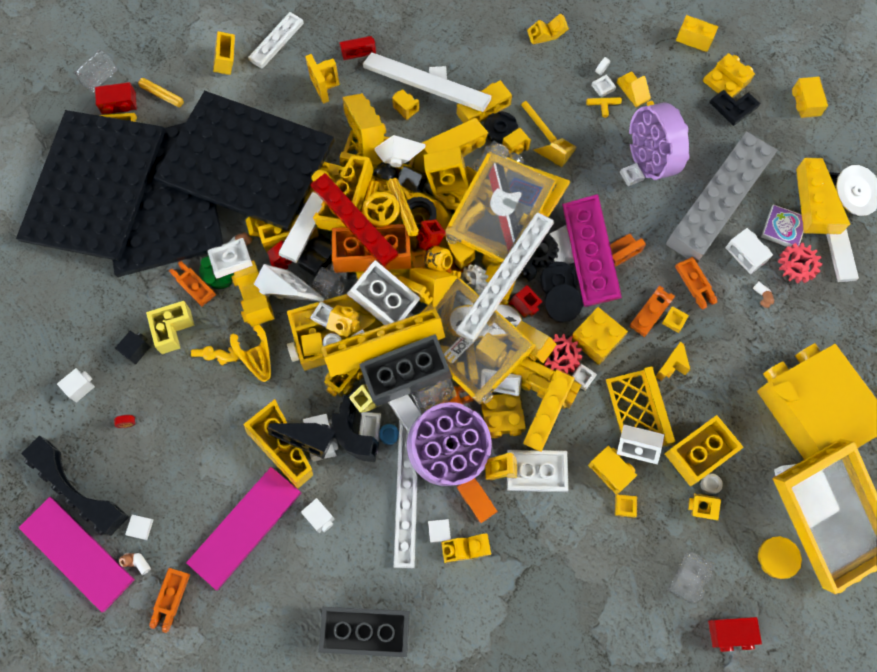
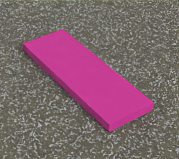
M598 194L562 204L584 307L621 299L622 295Z
M270 467L186 564L218 591L302 493Z
M49 497L19 527L101 612H105L135 580L53 497Z

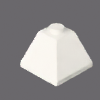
M393 135L375 147V152L384 163H388L392 167H401L425 148V144Z

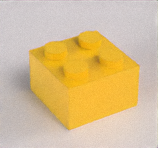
M460 147L423 155L425 172L434 196L435 194H445L469 188L468 174Z
M597 307L573 333L572 342L578 341L577 347L582 348L586 355L600 365L624 339L628 331Z

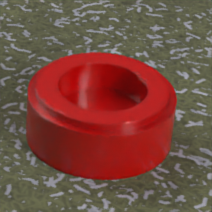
M133 415L117 416L114 419L115 427H132L136 425L135 417Z

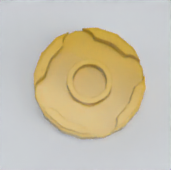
M781 536L771 537L763 541L758 550V561H760L761 568L770 577L787 579L796 575L801 568L802 557L800 550L788 538Z

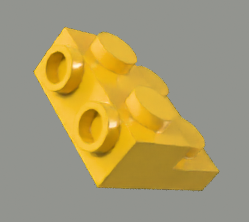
M728 53L704 77L703 82L715 92L720 93L725 90L734 98L751 82L755 73L751 66L742 64L737 55Z
M490 395L481 403L483 420L489 429L491 438H500L503 434L519 436L522 434L521 432L525 431L520 395Z

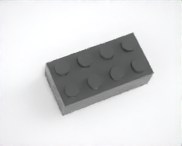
M436 334L359 364L371 399L376 406L452 377Z
M323 606L318 653L407 657L410 611Z

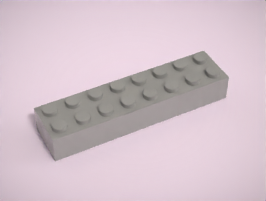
M746 131L673 231L666 245L687 259L693 257L698 264L778 150Z

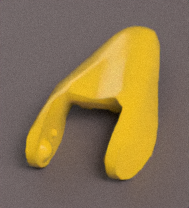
M260 325L253 327V330L258 333L257 336H259L261 343L249 350H242L239 345L240 342H238V335L231 334V347L237 356L260 381H268L271 377V364L267 337L263 328Z

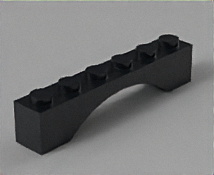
M39 435L21 453L26 458L24 462L30 468H36L39 471L38 476L45 482L50 481L53 484L51 488L57 494H63L67 498L65 502L72 508L77 507L81 511L79 515L87 522L90 520L94 524L93 529L100 535L107 534L112 536L129 518L115 503L89 499L79 493L70 484L64 473L61 452L49 440Z

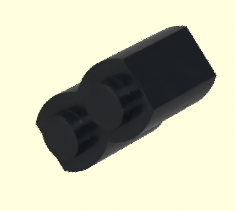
M322 234L314 237L310 242V248L301 253L298 259L299 266L314 277L319 278L328 265L332 263V241Z

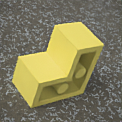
M185 301L146 312L154 346L161 354L180 349L176 331L195 326L191 310Z

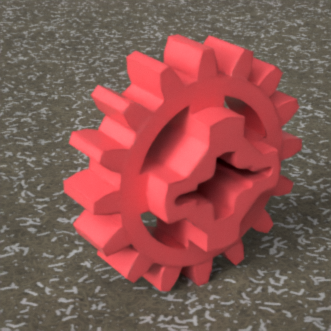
M794 243L780 254L782 258L778 260V263L782 265L779 267V270L785 271L783 277L790 276L788 281L794 278L797 284L801 280L806 283L809 279L813 280L820 273L818 268L822 266V263L818 262V260L821 259V256L815 255L817 250H810L811 245L806 248L804 243H801L799 246Z
M555 334L552 340L556 344L561 345L555 346L545 360L544 366L549 367L553 371L558 369L568 374L569 370L573 373L575 367L580 365L579 361H581L582 355H579V353H581L582 348H576L578 341L573 343L571 336L566 339L565 334L561 338ZM563 350H565L563 353L564 355H562V357H560L559 360H557L558 355L562 353Z

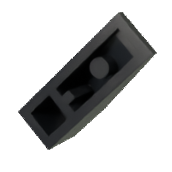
M272 423L268 425V435L324 459L335 435V431L326 424Z

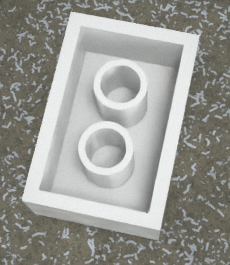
M376 260L347 293V295L384 325L405 319L421 299Z

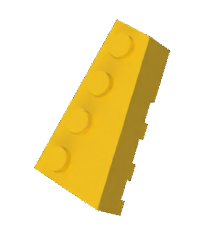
M363 93L342 97L344 114L350 128H352L355 139L358 140L360 151H363V157L370 158V160L381 159L375 152V147L384 142V134H386L385 124L381 123L379 115H376L374 107H371L369 99H366Z
M474 118L422 142L425 144V148L416 155L413 167L426 174L423 155L460 147L462 156L465 157L485 144L488 131Z
M352 155L340 173L341 177L335 184L361 211L374 168L370 158ZM323 201L321 209L313 217L317 227L332 231V228L346 227Z
M804 158L796 169L803 231L810 234H842L850 225V222L823 158Z
M274 399L243 425L246 433L298 489L313 476L312 468L302 449L268 435L269 424L287 423Z

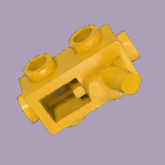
M361 368L333 377L328 372L324 381L328 387L326 391L334 397L336 395L340 397L344 394L348 395L353 389V382L363 377ZM338 382H343L340 387L336 386Z

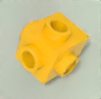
M337 305L330 311L326 329L336 332L339 336L348 337L352 332H356L359 327V313L350 307Z

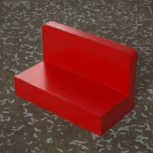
M372 36L340 42L343 61L369 56L371 52L376 54L375 40Z

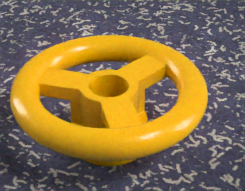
M388 192L373 193L367 197L362 206V214L376 227L391 224L397 218L400 210L398 200ZM383 197L388 199L383 204L379 203L376 205L371 203L376 198ZM393 204L394 211L390 216V211L388 207ZM368 209L374 211L375 217L378 221L370 218L367 211Z

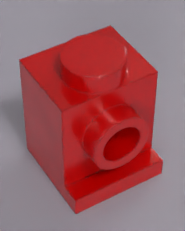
M436 219L421 221V228L416 236L419 241L418 246L425 251L432 246H439L446 234Z
M281 240L267 253L271 266L287 270L288 265L293 261L279 256V251L285 242Z
M527 285L508 304L510 306L513 305L525 318L528 315L530 317L535 315L540 310L538 306L543 301Z

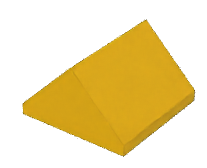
M426 266L412 268L409 273V280L426 287V291L430 293L429 296L433 298L429 306L434 308L457 279V276L446 271L432 270Z

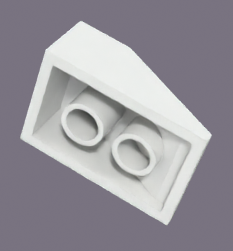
M266 264L263 265L254 283L260 289L259 292L268 297L274 295L282 300L287 298L322 302L325 299L293 272Z

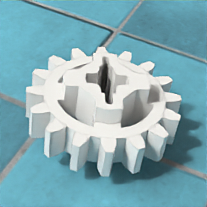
M470 264L468 268L464 267V272L461 273L460 279L480 295L488 284L486 282L488 275L485 274L486 270L482 269V267ZM457 291L456 301L466 306H473L470 300Z

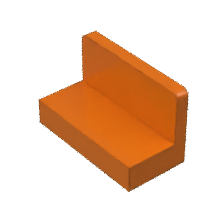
M628 234L610 244L615 267L641 253L646 245L644 240L641 238L636 241L631 234Z

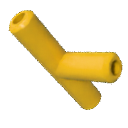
M621 97L587 98L586 100L587 105H601L602 117L604 118L609 116L608 105H618L622 102Z

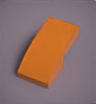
M475 478L456 486L480 523L498 512Z

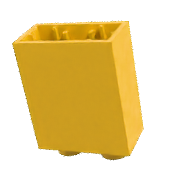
M814 343L795 355V358L800 363L795 367L789 369L785 362L782 361L763 373L768 383L757 390V392L804 460L839 439L854 441L856 447L859 448L877 437V399L836 343L823 351ZM791 381L799 400L787 402L778 396H774L769 388Z

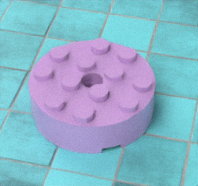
M663 102L639 108L634 113L630 123L629 134H632L633 140L630 148L634 162L638 164L646 178H653V180L679 174L689 160L688 126L684 123L680 111L669 103Z
M442 403L423 412L412 424L407 438V452L413 468L422 478L439 486H454L471 481L483 471L491 454V435L485 421L475 410H471L460 403ZM447 439L452 441V449L446 446Z

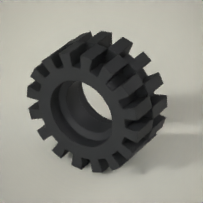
M548 233L541 242L548 246L547 253L544 256H537L534 252L529 259L536 267L544 268L545 265L548 266L549 263L555 262L554 259L558 257V244Z

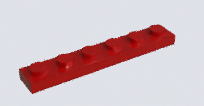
M326 173L310 184L317 195L383 267L398 256V252Z

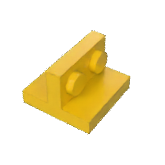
M312 54L305 56L309 76L324 104L329 102L327 90L340 85L337 66L333 58L316 64Z

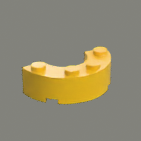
M253 260L251 261L253 266L236 271L231 276L235 287L239 286L243 297L241 301L244 310L241 311L243 320L250 324L251 327L275 319L268 296L259 292L260 289L254 285L259 271Z

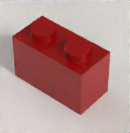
M130 82L95 87L96 106L102 115L137 110L136 92Z
M757 617L708 621L712 647L720 648V652L734 651L733 646H741L742 650H754L755 645L762 644Z

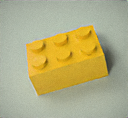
M716 415L668 450L665 455L691 487L744 447L718 415Z

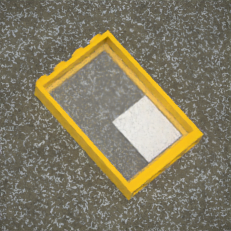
M839 439L772 478L823 589L836 595L845 591L850 585L860 582L868 574L877 571V492L854 441Z

